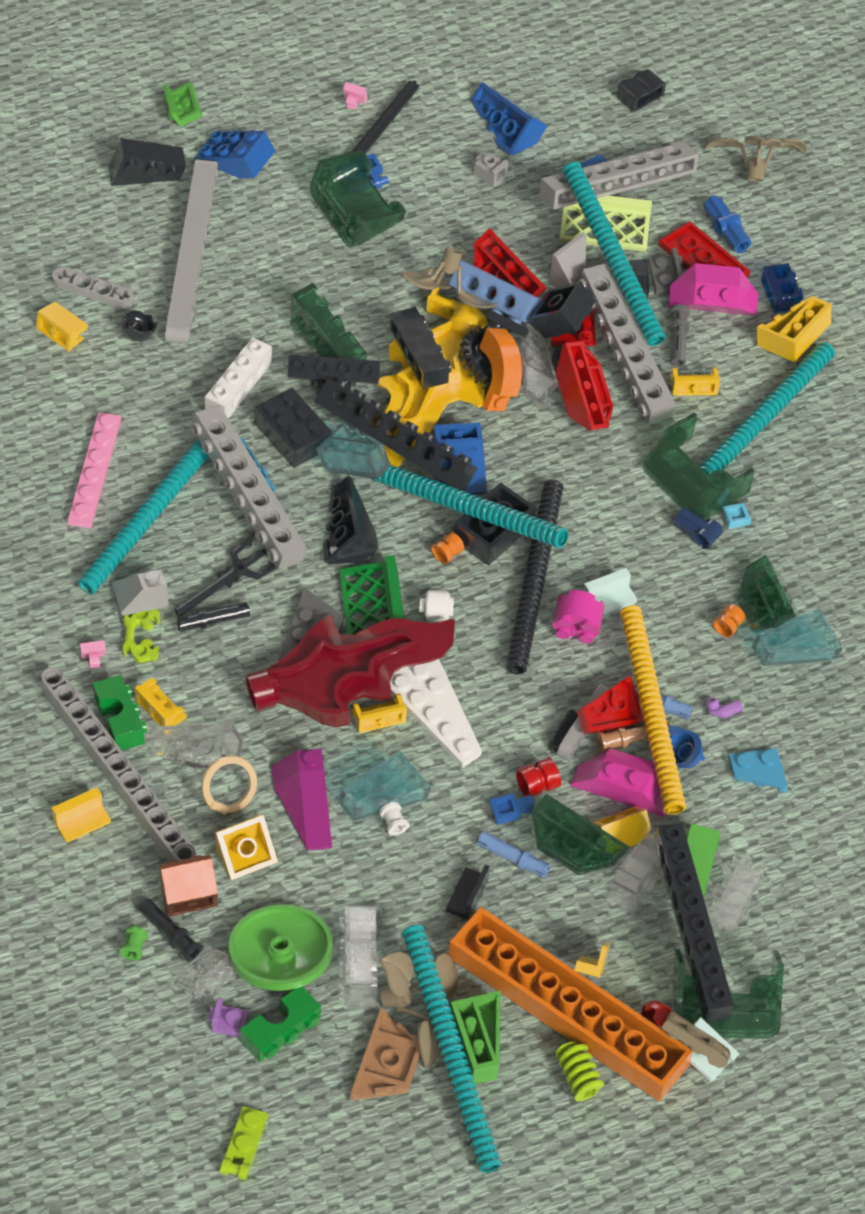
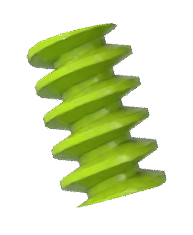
M569 1042L561 1045L556 1050L555 1056L559 1059V1065L563 1068V1074L567 1077V1083L571 1086L570 1089L572 1094L575 1095V1101L581 1102L597 1094L603 1088L604 1081L598 1080L600 1072L594 1071L596 1063L590 1062L592 1054L586 1053L588 1045Z

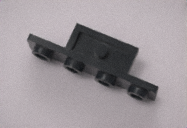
M289 355L287 375L288 378L309 379L310 383L319 389H322L327 378L334 381L340 378L350 384L348 388L351 390V387H356V383L378 384L380 361Z

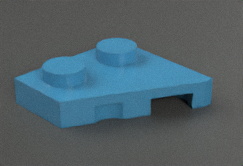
M777 748L729 754L728 760L734 779L752 782L754 785L761 787L767 785L778 788L779 792H787L788 785Z

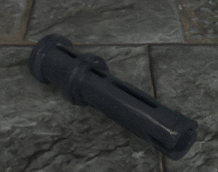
M150 898L140 904L138 910L169 939L168 942L172 948L178 949L184 955L183 958L186 962L190 963L200 956L204 946L200 942L194 941L189 936L187 929L177 926Z

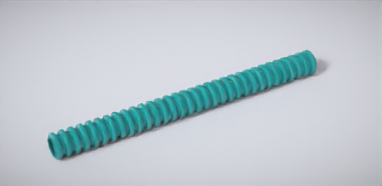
M579 162L567 164L562 170L573 191V195L576 197L579 207H581V211L584 213L590 229H592V233L600 246L603 256H605V260L608 262L614 278H616V282L619 284V288L628 306H630V310L635 317V321L638 323V327L641 329L647 345L656 346L662 343L666 337L662 327H660V323L657 321V317L648 299H646V295L643 293V289L634 271H632L621 244H619V240L616 238V234L613 232V228L610 222H608V218L605 216V212L597 200V196L591 184H589Z
M820 342L725 441L692 472L691 478L693 482L701 488L708 487L771 420L791 402L803 387L831 361L836 354L834 348L827 342Z
M199 439L186 451L173 469L154 489L153 493L149 495V498L145 500L137 512L133 514L120 532L117 533L116 537L112 539V542L100 553L95 562L91 564V567L79 578L78 584L84 592L88 594L96 593L101 584L105 582V579L110 576L122 559L126 557V554L131 551L143 534L147 532V529L151 527V524L155 522L176 495H178L180 490L183 489L184 485L187 484L200 466L208 459L209 455L203 451Z
M382 461L378 462L373 468V480L392 488L408 492L414 496L454 509L455 511H460L496 526L507 528V530L535 540L537 539V541L555 546L556 548H562L568 540V530L565 527L549 523L518 510H513L482 497H477L471 493L436 482L424 476H419L413 472L402 470Z
M419 924L411 925L405 928L401 934L405 938V945H408L406 949L409 952L413 967H415L416 979L420 982L418 986L422 989L421 995L424 997V1003L427 1004L426 1010L429 1012V1019H432L431 1025L434 1027V1034H437L438 1047L442 1049L440 1053L444 1057L443 1062L447 1064L445 1067L446 1071L450 1072L448 1077L452 1080L450 1082L451 1086L455 1087L453 1092L457 1095L458 1108L462 1110L460 1113L461 1117L465 1118L463 1123L467 1126L466 1132L470 1133L468 1138L472 1141L471 1147L475 1149L473 1153L477 1157L476 1162L480 1164L478 1169L483 1173L491 1172L498 1169L502 1162L498 1159L499 1153L495 1151L497 1147L496 1144H493V1136H490L492 1133L491 1129L487 1128L489 1123L485 1120L487 1118L486 1114L482 1113L484 1111L483 1105H480L482 1101L477 1097L479 1092L475 1090L477 1087L476 1083L472 1082L474 1077L470 1074L471 1068L467 1067L469 1062L465 1059L466 1053L463 1052L464 1047L460 1044L461 1038L458 1036V1030L455 1029L456 1023L453 1021V1014H450L451 1008L448 1006V999H445L446 993L443 991V985L440 984L441 978L438 977L439 972L435 969L437 966L433 962L434 957L431 955V948L428 947L429 942L426 940L427 936L424 933V927Z

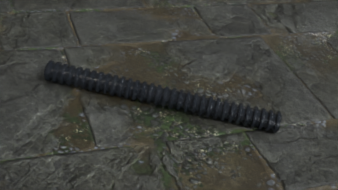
M549 479L544 482L537 518L554 523L555 525L557 524L564 489L560 481ZM532 539L506 663V669L510 673L517 675L524 674L527 671L552 548L551 545L537 541V539Z

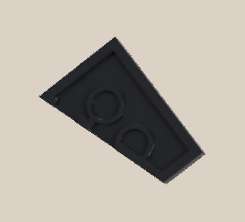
M489 310L486 316L487 319L491 320V326L498 329H506L510 334L513 331L526 338L530 330L492 310Z

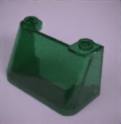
M363 150L319 160L310 183L311 196L349 248L359 246L400 223L406 214L404 206L399 201H392L388 205L369 179L372 163Z

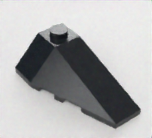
M348 475L331 491L329 512L333 513L331 521L326 524V530L330 531L329 540L326 539L323 543L325 562L329 565L363 562L379 549L375 529L353 479Z

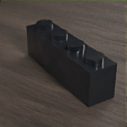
M416 307L390 313V331L422 389L449 383V373L452 371L451 364L448 359L445 360L441 346L436 344L433 331L427 328L424 315H420Z

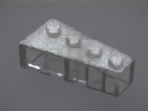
M345 906L344 916H339V932H344V939H339V954H344V961H339V977H344V984H339V1000H344V1009L375 1010L377 992L376 907Z

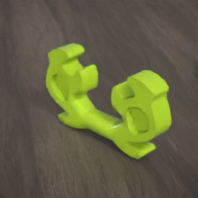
M158 609L134 613L131 618L129 615H124L125 641L122 645L124 657L130 651L132 658L138 663L156 661L158 659L159 647L155 646L153 649H150L153 647L152 640L143 639L140 644H136L134 641L135 628L137 626H141L143 630H153V622L151 621L154 620L157 624L160 623V612Z

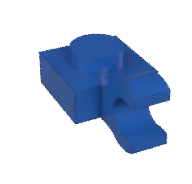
M513 793L489 799V805L496 825L519 820L521 818L520 813L528 814L535 812L533 795L515 799Z

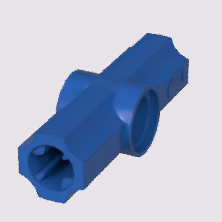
M717 195L709 197L704 202L703 208L712 219L715 232L718 233L719 237L724 236L734 252H738V254L745 252L751 247L752 241L742 229L739 215L736 212L731 213L723 200L717 197Z

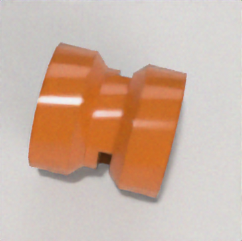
M453 532L447 533L442 541H437L431 546L432 554L442 564L449 563L454 555H459L464 550L462 540Z
M728 604L723 609L722 615H719L714 620L713 627L719 634L730 638L737 631V627L741 626L745 621L746 616L738 606Z

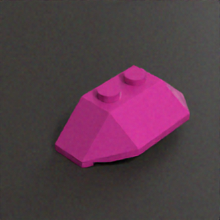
M695 263L670 285L668 307L671 308L674 305L682 304L686 305L690 310L756 316L758 292L739 267Z
M610 748L578 765L570 786L631 807H641L647 810V812L661 817L666 815L654 762Z

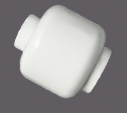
M428 590L425 598H420L419 612H424V617L427 621L441 622L448 620L449 616H453L454 597H450L448 591Z

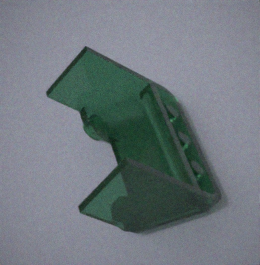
M692 413L663 432L644 458L642 469L681 509L686 508L707 520L720 512L722 506L731 505L750 493L754 470L750 468L736 478L722 470H717L707 475L680 448L686 441L693 438L697 414Z
M674 949V1013L693 1024L700 1017L703 1019L692 976L691 974H684L685 963L680 949ZM773 950L771 975L755 977L750 984V994H731L734 1003L731 1018L729 1020L707 1023L722 1038L769 1039L778 1034L781 1022L784 964L778 950Z

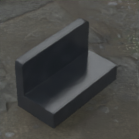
M485 864L481 873L465 867L448 902L446 912L470 920L489 880L490 866Z

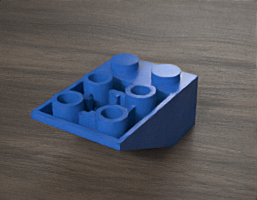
M215 131L211 134L205 145L200 148L194 160L217 161L218 170L239 179L255 178L274 154L275 149L265 131Z
M480 422L434 425L433 435L437 437L435 442L440 445L444 442L455 448L453 453L458 456L460 453L472 459L471 464L478 467L465 492L472 495L487 494L484 447ZM452 461L448 463L447 470L450 469ZM438 479V481H439L440 483L446 484L445 482H443V481H441L440 479Z

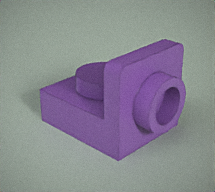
M218 998L216 1006H211L208 1022H212V1032L240 1037V1028L247 1024L249 1011L223 1006V999Z

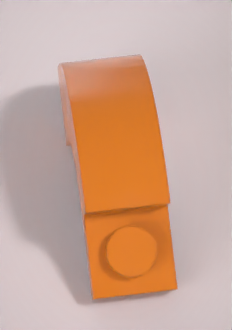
M487 328L479 348L490 360L492 381L482 406L486 411H505L510 397H517L522 380L521 356L514 338L506 329Z

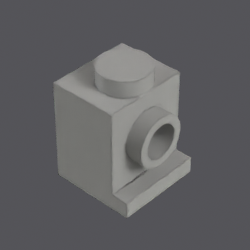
M490 152L484 156L479 154L474 161V175L494 187L507 177L509 162L507 160H500Z

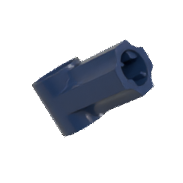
M682 508L677 513L673 522L674 526L692 536L694 542L698 546L702 545L701 548L709 549L723 533V528L719 522L714 519L704 520L686 508Z

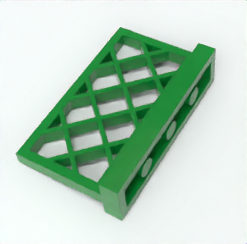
M395 555L385 556V562L339 569L348 635H354L366 629L364 625L370 619L377 623L388 619H405ZM383 570V575L377 581L369 577L372 572ZM357 575L360 578L353 585L346 581V576ZM364 581L373 585L367 592L359 588ZM378 588L386 592L380 600L372 596ZM354 592L363 596L356 604L348 600ZM367 600L375 603L370 611L361 607ZM380 607L388 611L383 619L374 615ZM357 611L365 615L359 623L351 619Z

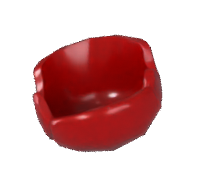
M653 1000L643 1005L641 1015L662 1029L667 1016L673 1010L664 1003Z

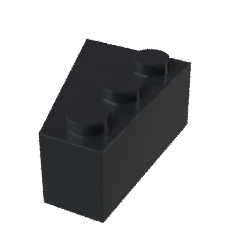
M120 138L109 165L111 186L180 180L186 167L183 147Z

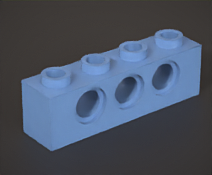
M460 261L459 265L462 266L461 288L464 292L476 295L492 304L498 303L496 307H492L490 310L500 315H503L505 312L510 315V320L521 324L522 321L531 323L530 317L541 301L540 298L476 266ZM457 271L454 272L449 285L456 288L454 291L456 293ZM478 280V287L474 290V283ZM496 289V296L492 299V292ZM514 298L515 303L510 308V301Z

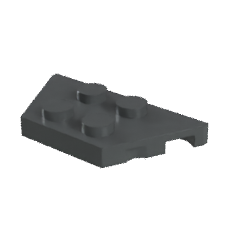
M303 589L278 661L290 653L315 624L329 615L333 616L334 625L340 634L344 616L308 589Z

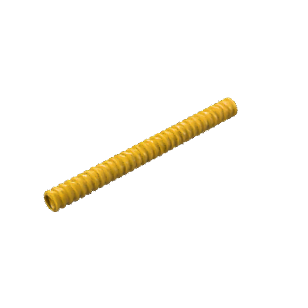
M631 605L623 608L620 616L622 618L627 647L629 648L628 652L631 665L633 666L632 669L647 729L652 759L654 760L655 772L657 773L656 777L661 792L662 804L665 813L675 815L686 809L685 798L681 789L680 777L678 776L679 772L665 718L666 715L657 676L655 675L656 672L648 644L645 623L641 614L642 610L639 606Z

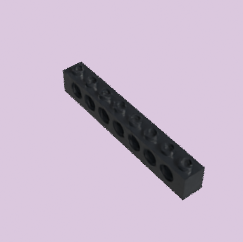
M327 378L314 401L315 403L451 487L462 491L466 490L478 467L471 464V458L462 453L459 456L453 453L455 448L444 442L441 445L435 442L437 437L426 431L423 434L417 431L419 426L408 420L406 423L400 420L402 416L392 410L384 411L383 404L374 399L371 402L365 399L367 396L365 393L356 388L354 391L348 388L350 384L342 379L337 378L334 381ZM344 397H346V402L342 404ZM364 407L363 413L360 415V410ZM381 417V422L377 426V421ZM398 428L399 432L397 436L394 437L395 430ZM416 439V444L412 448V442ZM434 449L433 457L429 458L430 452ZM452 461L450 469L447 470L448 463Z
M683 823L657 826L654 842L703 1019L706 1023L729 1020L733 1012L734 1003Z

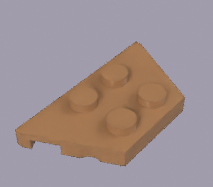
M380 1008L350 1094L351 1100L409 1092L421 1056L419 1040L415 1035H411L400 1022L398 1024L394 1022L384 1009Z

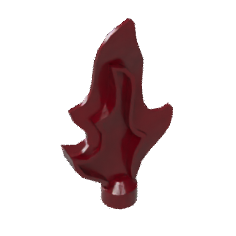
M329 615L315 624L298 645L280 661L268 669L245 674V682L250 700L256 712L275 707L279 703L302 712L322 725L335 728L350 725V710L347 708L350 702L363 697L375 700L392 698L390 682L395 672L403 667L430 663L443 658L454 643L455 620L448 619L441 622L427 623L401 618L388 619L354 635H340L334 625L333 616Z

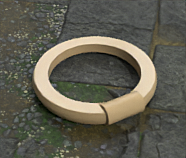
M234 755L224 756L214 761L206 769L201 781L202 797L208 808L223 815L237 812L247 806L252 800L257 787V776L253 766L246 759ZM226 764H238L248 774L249 784L246 793L239 801L230 805L214 800L210 794V781L213 774Z

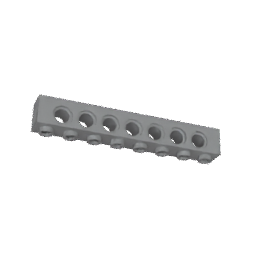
M685 142L591 165L584 167L583 170L597 198L695 173L699 153ZM563 173L541 178L539 198L553 210L578 204Z
M608 263L583 269L579 282H582L596 301L591 308L596 315V323L604 332L605 342L612 349L613 359L621 368L623 380L629 384L631 397L636 399L641 417H644L648 424L672 418L676 404Z
M218 405L195 412L191 424L192 432L200 440L203 451L211 458L214 469L223 478L226 489L232 493L235 504L243 511L247 524L252 526L258 542L267 551L269 560L275 564L278 570L302 562L307 551L306 545L221 406Z

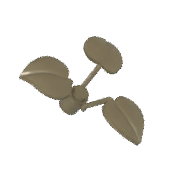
M746 136L744 139L746 144L758 145L757 156L751 158L750 162H748L744 143H740L738 140L714 138L705 146V150L718 146L741 148L745 162L744 169H748L747 180L755 182L764 181V174L767 171V165L775 147L790 148L804 155L806 153V144L801 140H779L760 136ZM762 145L771 146L763 163L764 159L760 158Z
M446 247L436 271L432 267L419 274L410 271H402L401 273L403 278L415 286L431 290L437 287L443 289L452 288L449 285L450 282L442 279L445 272L454 274V271H457V293L459 294L457 298L476 308H492L498 305V303L492 304L462 290V266L459 263L463 253L455 248Z
M402 952L390 953L379 959L389 985L382 989V1004L385 1007H397L398 1012H405L424 1020L419 1024L418 1040L424 1068H429L441 1055L442 1049L438 1047L437 1034H434V1027L431 1025L429 1016L405 1007L412 1002V992L422 991L419 986L409 988L411 986L410 980L414 974L410 957ZM439 954L433 962L436 963L437 967L435 969L439 972L438 977L441 978L440 984L444 987L443 991L446 993V998H449L456 991L458 972L453 959L448 954Z

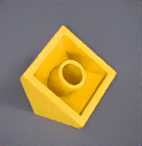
M262 814L215 832V851L231 880L278 862Z

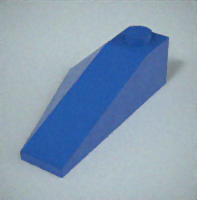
M481 82L471 99L479 115L487 120L489 132H494L497 137L495 139L496 144L512 156L536 145L548 126L484 82Z

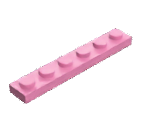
M98 412L69 514L68 525L92 528L121 424L120 415Z

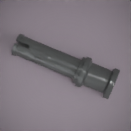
M677 304L670 309L672 322L669 327L673 333L671 363L672 366L683 367L686 364V333L689 331L687 318L690 315V309L686 305Z

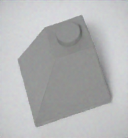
M584 232L553 254L549 284L553 287L577 283L581 279L582 270L586 269V234Z
M162 570L149 571L111 582L122 616L169 606L167 583Z

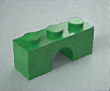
M121 675L94 682V699L101 716L118 714L117 716L107 718L109 734L119 748L126 750L145 744L144 734L147 733V726L144 719H139L140 711L137 702H132L131 700L132 691L130 685L124 683Z
M303 986L294 989L281 999L280 1012L287 1018L285 1021L273 1024L266 1021L260 1014L240 1028V1042L259 1062L266 1058H273L283 1045L295 1042L302 1031L306 1028L312 1029L319 1023L321 1005Z

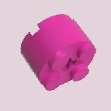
M571 590L568 592V595L564 596L561 593L557 598L552 622L553 628L556 630V636L561 639H568L570 636L577 637L583 643H592L594 638L600 633L605 608L604 602L601 600L599 603L595 600V595L585 591Z

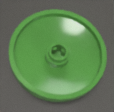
M279 904L259 908L243 917L236 924L229 938V957L236 973L246 982L266 990H292L313 982L327 969L333 954L332 934L324 920L314 912L295 905Z

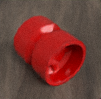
M550 757L536 762L535 766L529 764L516 770L517 783L524 797L528 795L536 797L541 795L543 790L552 791L561 787L559 770Z

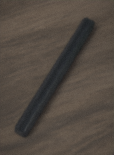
M409 81L351 151L347 157L348 160L366 155L418 91L419 85L417 81Z

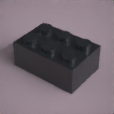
M293 387L254 407V424L293 468L331 449L332 431Z
M501 482L483 497V499L518 510L535 517L536 507ZM466 514L454 524V533L460 537L464 548L488 566L522 536L519 533L507 530V528L496 526Z

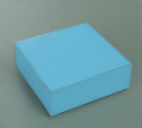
M745 503L722 506L721 511L728 529L751 525V518Z

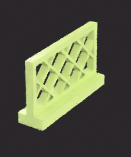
M616 196L597 198L605 212V216L608 218V222H610L613 228V232H616L622 238L619 240L622 249L646 252L652 201ZM578 204L563 207L559 241L570 242L582 232L587 234L592 230L590 227L582 230L576 224L583 219L586 220ZM567 210L577 211L580 216L572 220L567 214ZM616 215L620 216L623 221L616 225L610 218ZM635 218L645 219V224L637 227L632 220ZM626 224L634 230L628 235H625L620 230ZM570 227H573L578 232L575 236L564 235L565 231ZM586 235V245L599 246L596 239L589 238ZM638 235L643 240V244H634L630 238Z

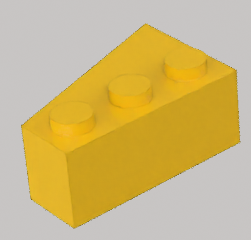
M811 296L791 307L790 312L781 316L779 314L774 317V321L766 325L760 324L757 326V345L785 359L796 362L831 324V303Z

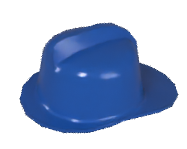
M668 726L677 768H692L700 760H705L702 742L698 734L677 726Z

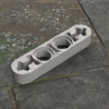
M58 267L52 273V281L57 288L119 309H127L133 305V292L126 287L66 267ZM85 282L88 284V286L81 288L78 287L77 284ZM106 289L109 292L102 295L98 293V290Z
M599 684L586 705L610 688ZM578 717L564 737L557 752V756L567 761L572 758L586 734H583Z

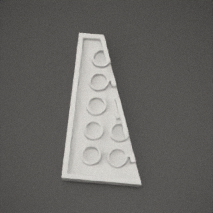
M439 659L430 663L403 667L394 673L390 682L392 696L395 698V694H401L407 711L462 768L481 756L482 750Z

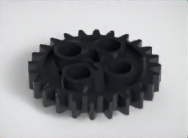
M480 326L476 329L472 328L462 338L463 341L459 344L461 349L458 351L459 354L463 355L459 360L466 363L463 369L470 371L468 377L474 376L475 384L480 381L482 389L486 386L490 387L492 381L491 363L486 367H482L490 360L479 348L488 328L487 326H484L483 329ZM521 357V362L523 363L525 358ZM523 364L521 383L523 382V378L526 376L524 370L527 368V366Z

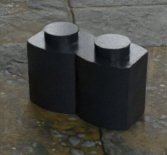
M650 69L639 71L635 74L634 78L620 82L617 98L632 111H637L648 103L662 97L665 93L666 83Z

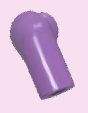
M709 698L706 701L707 712L710 715L723 719L743 710L739 700L727 705L719 704V700L716 698Z

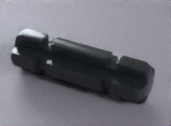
M573 709L567 711L565 718L562 719L554 732L555 735H552L549 740V748L558 751L561 742L578 717L577 711Z

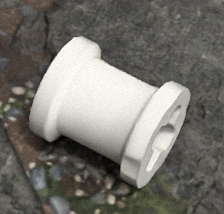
M398 802L388 803L379 811L380 816L386 820L388 825L387 831L390 835L403 833L409 828V822L403 818L400 812L401 806Z

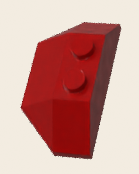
M490 228L474 242V266L536 297H539L547 289ZM496 289L492 292L494 297L496 296ZM514 298L510 301V306L514 305Z
M583 341L563 344L556 377L568 417L589 431L608 428L613 411V403L601 364L592 352L586 348Z

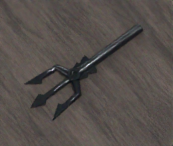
M255 532L230 552L234 566L226 567L225 571L218 572L217 577L219 579L174 610L178 617L186 614L225 585L231 589L234 582L238 583L239 579L243 576L259 580L277 569L272 562L268 568L259 573L247 569L267 554L265 548L246 562H242L238 558L237 554L247 546L252 547Z

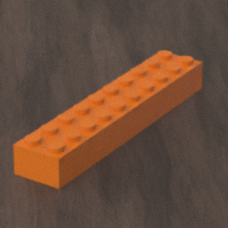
M482 907L478 909L450 941L448 955L454 962L496 991L501 990L502 995L569 1041L577 1042L579 1045H588L587 1053L592 1054L594 1058L658 1102L664 1098L689 1067L693 1051L679 1040L669 1037L660 1027L577 971H574V969Z

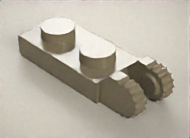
M673 1011L669 1013L662 1026V1029L665 1030L669 1037L675 1040L679 1039L687 1044L693 1052L703 1054L707 1057L709 1064L715 1065L718 1069H722V1067L727 1065L731 1056L730 1049Z

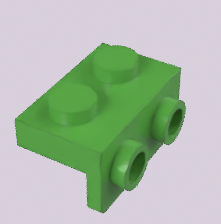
M192 82L173 91L168 84L163 86L165 91L163 98L167 106H169L167 113L171 121L175 120L182 127L203 117L196 89Z

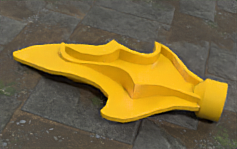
M466 304L459 305L447 323L431 329L436 344H439L442 348L445 360L448 359L451 364L452 371L449 373V383L422 389L396 340L394 339L389 344V361L399 362L403 368L398 374L380 378L379 383L376 384L385 389L391 397L386 412L392 410L402 416L400 419L402 422L406 423L408 420L419 426L417 431L423 434L426 431L431 434L434 425L437 424L448 404L460 400L471 403L477 408L482 407L485 389H482L480 381L476 384L474 383V376L468 377L470 371L463 369L466 363L459 360L463 355L458 353L461 349L459 344L463 341L462 338L472 328L476 329L480 326L483 329L484 326L488 325L486 316L479 309ZM398 428L395 430L394 437L397 436L399 432ZM374 439L377 456L383 462L399 467L405 458ZM416 439L412 442V448L416 444Z

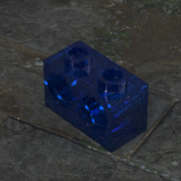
M789 263L763 267L761 283L774 313L790 311L791 307L803 300V290L801 287H798L796 273L791 270Z

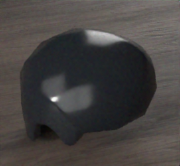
M137 310L127 312L121 321L122 331L131 341L143 342L149 340L157 327V323L153 322L151 314L145 315Z

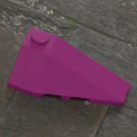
M322 749L295 751L272 766L274 790L277 796L280 797L285 811L289 814L295 825V829L306 850L331 849L332 840Z

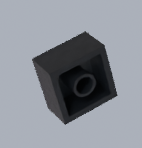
M582 282L552 288L547 291L530 317V321L544 339L559 337L568 333L574 334L581 328L582 322L591 313V308L596 301Z

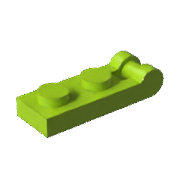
M242 1107L228 1150L221 1164L220 1174L228 1176L230 1173L237 1175L238 1179L247 1180L268 1120V1113ZM234 1159H236L239 1161H243V1163L239 1165L233 1163Z

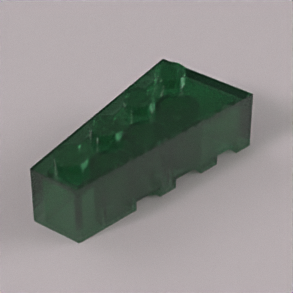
M314 283L291 294V327L294 331H299L302 334L305 342L309 346L312 345L320 357L367 360L366 351L351 331L345 332L341 318L338 315L333 316L328 308L329 302L325 297L320 299L316 291L318 288Z

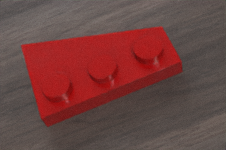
M631 675L577 711L584 735L612 730L618 727L638 725L644 722Z

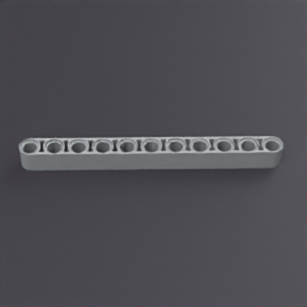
M195 160L166 324L165 342L189 343L197 296L196 289H198L208 231L207 224H209L210 208L212 207L217 178V161Z
M55 667L44 670L41 676L43 694L168 861H182V858L191 859L196 856V849L64 673Z

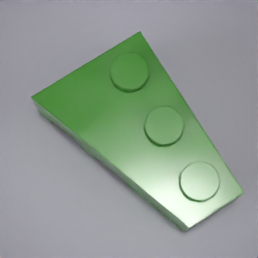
M691 823L690 830H685V834L704 897L721 831Z
M501 990L453 1001L450 1004V1014H453V1021L456 1023L455 1029L459 1032L460 1044L463 1045V1052L466 1053L465 1059L469 1062L467 1067L471 1068L470 1074L474 1077L472 1082L476 1084L496 1080L498 1076L500 1062Z

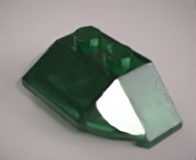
M767 555L746 566L745 577L741 583L737 601L752 631L779 628L800 615L784 582Z
M548 794L532 810L537 849L577 875L613 867L629 850L628 845Z

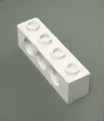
M252 337L205 396V409L220 405L227 418H229L272 364V346Z

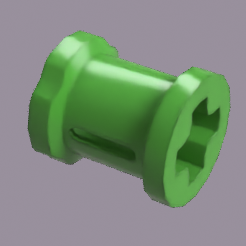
M130 926L126 929V940L124 945L120 947L119 953L125 959L138 961L142 958L143 953L141 949L143 943L147 941L148 933L143 928Z

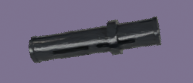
M247 602L210 611L199 610L196 614L177 617V626L180 633L198 628L203 630L207 629V626L250 617V608Z

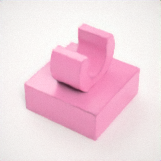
M345 83L343 92L346 104H348L347 108L355 110L358 103L365 104L368 98L366 88Z
M105 641L80 644L81 659L89 658L90 669L99 668V657L106 656Z

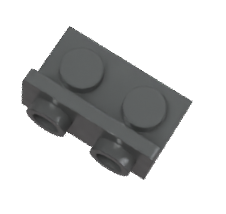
M672 248L671 256L650 257L648 260L655 294L669 295L670 285L685 273L682 272V256H678L677 248Z

